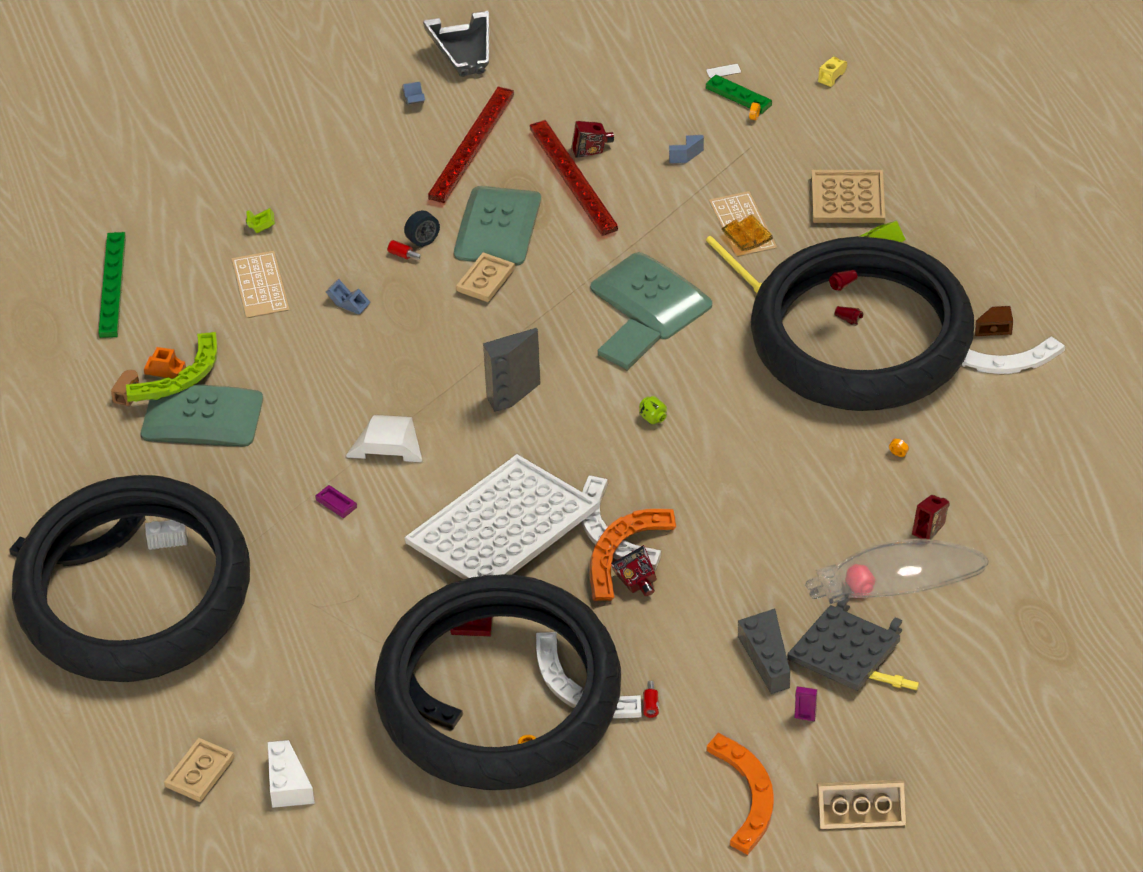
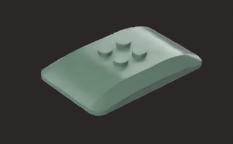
M489 186L473 188L459 229L454 249L455 258L476 262L484 252L515 263V266L523 264L541 204V194L536 191Z
M640 252L633 253L596 278L590 285L593 293L629 318L661 333V339L672 337L712 308V300L700 289L664 264Z
M195 384L176 394L161 397L158 400L150 399L141 429V437L146 441L248 446L254 441L263 403V394L258 390Z

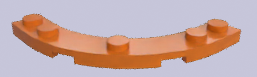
M673 509L637 510L632 514L618 518L606 528L594 546L590 560L589 574L593 601H612L614 599L611 563L618 545L627 537L641 531L674 530L676 522Z
M717 733L707 745V752L732 765L742 776L746 777L749 783L748 786L752 795L751 810L744 824L730 840V846L748 855L769 827L774 807L772 783L764 766L748 749L732 739Z

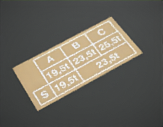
M750 191L709 200L736 256L777 248Z
M274 251L232 258L246 318L290 310Z

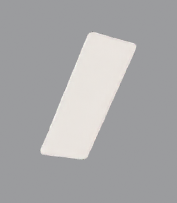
M738 64L706 70L710 78L715 74L724 76L741 72Z

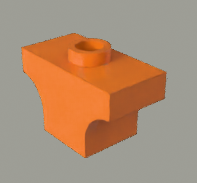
M156 347L153 356L149 357L144 367V374L173 379L179 376L178 373L186 368V364L176 357L174 349Z

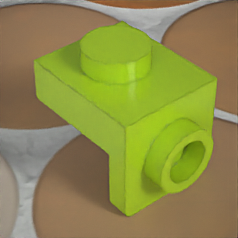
M271 208L257 215H254L250 210L246 211V223L256 233L275 224L274 212Z

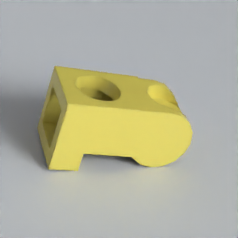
M837 57L829 59L819 68L818 82L832 87L835 84V80L846 71L847 61H842Z

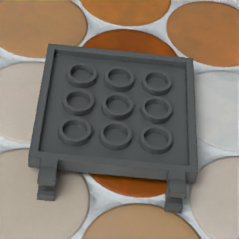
M843 594L838 600L837 606L830 605L787 653V660L858 691L900 642L899 634L902 632V628H899V626L902 624V620L895 617L887 630L847 612L850 609V606L847 605L850 597Z

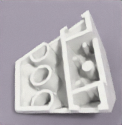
M373 415L346 456L348 458L366 459L367 454L403 456V461L422 462L412 417Z

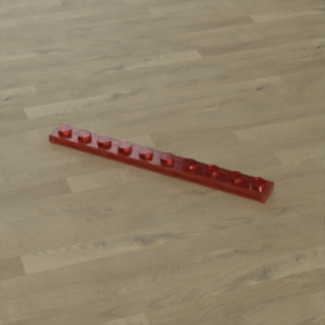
M497 87L429 191V200L441 203L446 202L514 97V90Z
M543 120L530 124V131L601 236L618 231L617 223L547 121Z

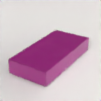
M330 485L315 495L316 501L343 519L357 508L356 502Z
M797 686L795 693L796 719L815 721L818 689Z

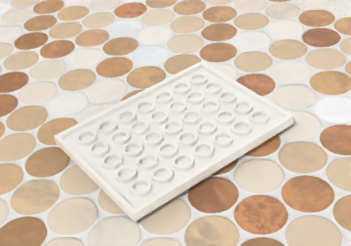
M516 454L405 537V542L462 579L483 575H512L599 509V502Z

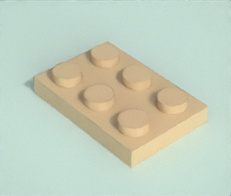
M483 252L456 285V291L489 302L514 271L515 263Z
M198 738L164 781L165 787L201 802L235 758L234 752Z

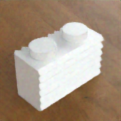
M174 520L145 523L147 544L150 550L152 548L155 550L156 548L186 546L188 544L187 529L184 524Z

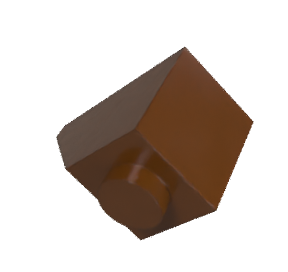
M996 306L987 310L975 322V336L1012 335L1013 317L1011 306Z

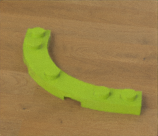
M216 332L197 334L198 352L194 358L195 362L192 366L189 365L178 373L179 376L173 379L168 377L153 382L126 384L127 401L158 400L161 397L176 394L197 384L210 372L216 362Z

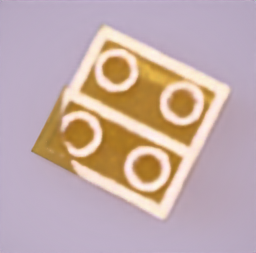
M752 214L740 222L735 219L721 228L722 232L741 251L757 248L773 239L772 234Z

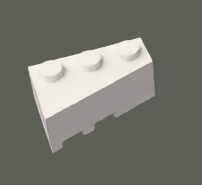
M289 740L268 742L272 808L315 804L313 788Z

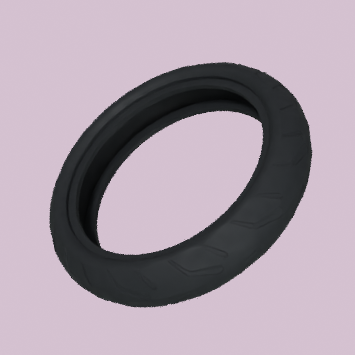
M857 236L838 238L815 244L796 252L781 262L765 279L757 292L752 308L751 331L761 361L771 374L791 391L796 392V394L805 399L843 410L870 411L895 408L913 403L930 395L948 382L964 362L972 344L974 314L964 287L939 260L924 251L902 242ZM854 270L858 277L886 279L904 285L920 294L938 314L942 329L936 340L924 352L907 362L883 369L855 370L824 363L805 353L791 340L782 321L788 308L803 293L817 285L828 282L833 273Z
M131 475L106 479L81 488L51 507L32 527L20 547L15 560L12 576L13 606L19 625L30 642L43 656L62 669L98 681L135 682L153 679L179 670L196 661L212 649L230 630L245 602L250 582L249 551L245 538L234 518L218 500L189 483L155 475ZM133 516L162 517L174 520L193 529L212 548L216 556V566L211 585L205 596L185 618L156 634L131 640H106L87 636L63 623L48 605L47 590L49 579L59 558L79 537L107 522Z
M507 574L483 575L463 579L446 585L417 602L399 619L385 640L377 663L375 677V699L380 719L399 750L422 770L434 777L454 785L481 790L523 788L549 780L576 765L599 743L613 719L621 691V666L615 645L608 630L594 611L563 588L536 578ZM499 616L531 620L554 630L564 637L577 651L585 666L587 680L582 696L573 711L563 722L546 734L511 746L483 747L471 745L452 739L436 730L421 716L413 704L409 688L416 664L427 648L451 629L473 620Z

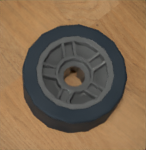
M424 210L412 214L404 226L405 236L416 246L421 247L432 243L440 231L438 219Z

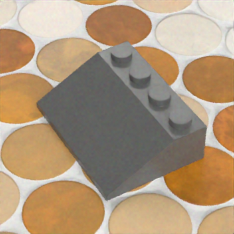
M537 328L483 343L486 397L494 412L514 406L540 385Z

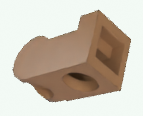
M135 370L124 371L111 389L114 403L131 406L133 401H127L126 384L139 383L138 373Z

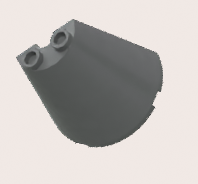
M488 11L472 13L470 24L441 28L440 18L423 21L426 33L460 76L464 77L485 72V68L489 63Z

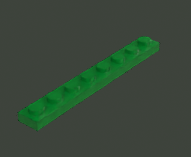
M125 232L107 233L99 338L118 337L126 243Z

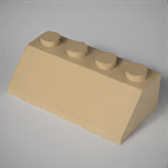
M901 779L817 783L820 829L906 825L904 782Z

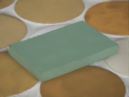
M630 318L598 349V355L628 370L661 338V333Z

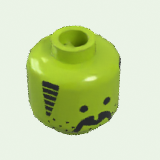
M646 397L640 402L639 414L650 424L661 423L666 419L667 406L657 397Z

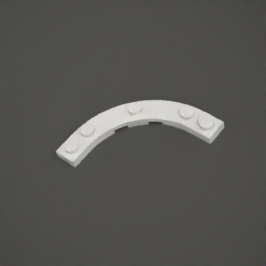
M1051 336L1035 348L1014 355H987L969 349L961 366L965 367L966 365L986 373H1018L1022 369L1030 367L1034 369L1044 365L1064 352L1065 345Z
M588 476L582 493L598 501L599 509L584 519L582 525L590 540L596 545L598 539L607 528L601 519L600 503L608 482L604 478ZM623 540L616 548L613 558L618 560L641 546ZM646 548L653 569L656 570L661 558V550Z
M557 632L536 633L537 660L545 683L561 701L575 708L582 696L583 688L570 678L568 679L563 672L557 654ZM641 695L620 696L613 718L642 717Z

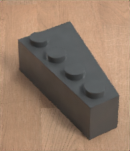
M775 608L738 620V638L769 692L773 694L790 688V669Z

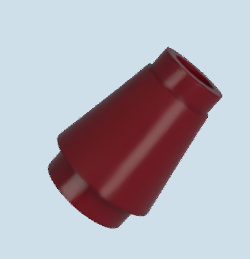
M854 270L833 273L829 278V283L833 290L841 291L856 281L858 276Z
M837 306L834 315L850 324L858 325V317L863 318V311H860L859 308Z

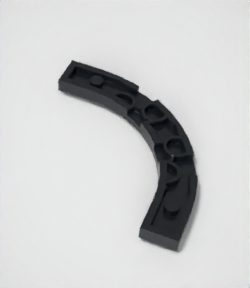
M145 516L121 518L114 527L102 536L83 544L69 546L56 564H63V567L75 566L107 556V552L116 547H122L133 537L146 521ZM20 536L9 549L10 555L17 557L19 549L26 538Z
M413 671L409 694L421 716L432 722L454 729L463 716V710L445 704L430 696L420 686Z

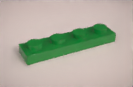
M715 74L706 83V89L749 109L753 102L759 103L760 114H763L772 106L771 99Z

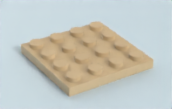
M812 170L813 223H885L883 170Z

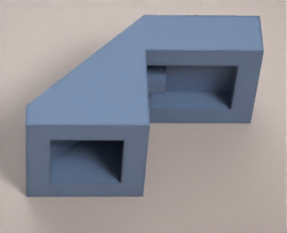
M420 82L402 85L406 104L425 101Z
M704 135L686 136V145H669V163H687L704 151Z
M340 279L336 280L326 291L327 295L337 306L356 314H360L371 303L360 289L350 292Z

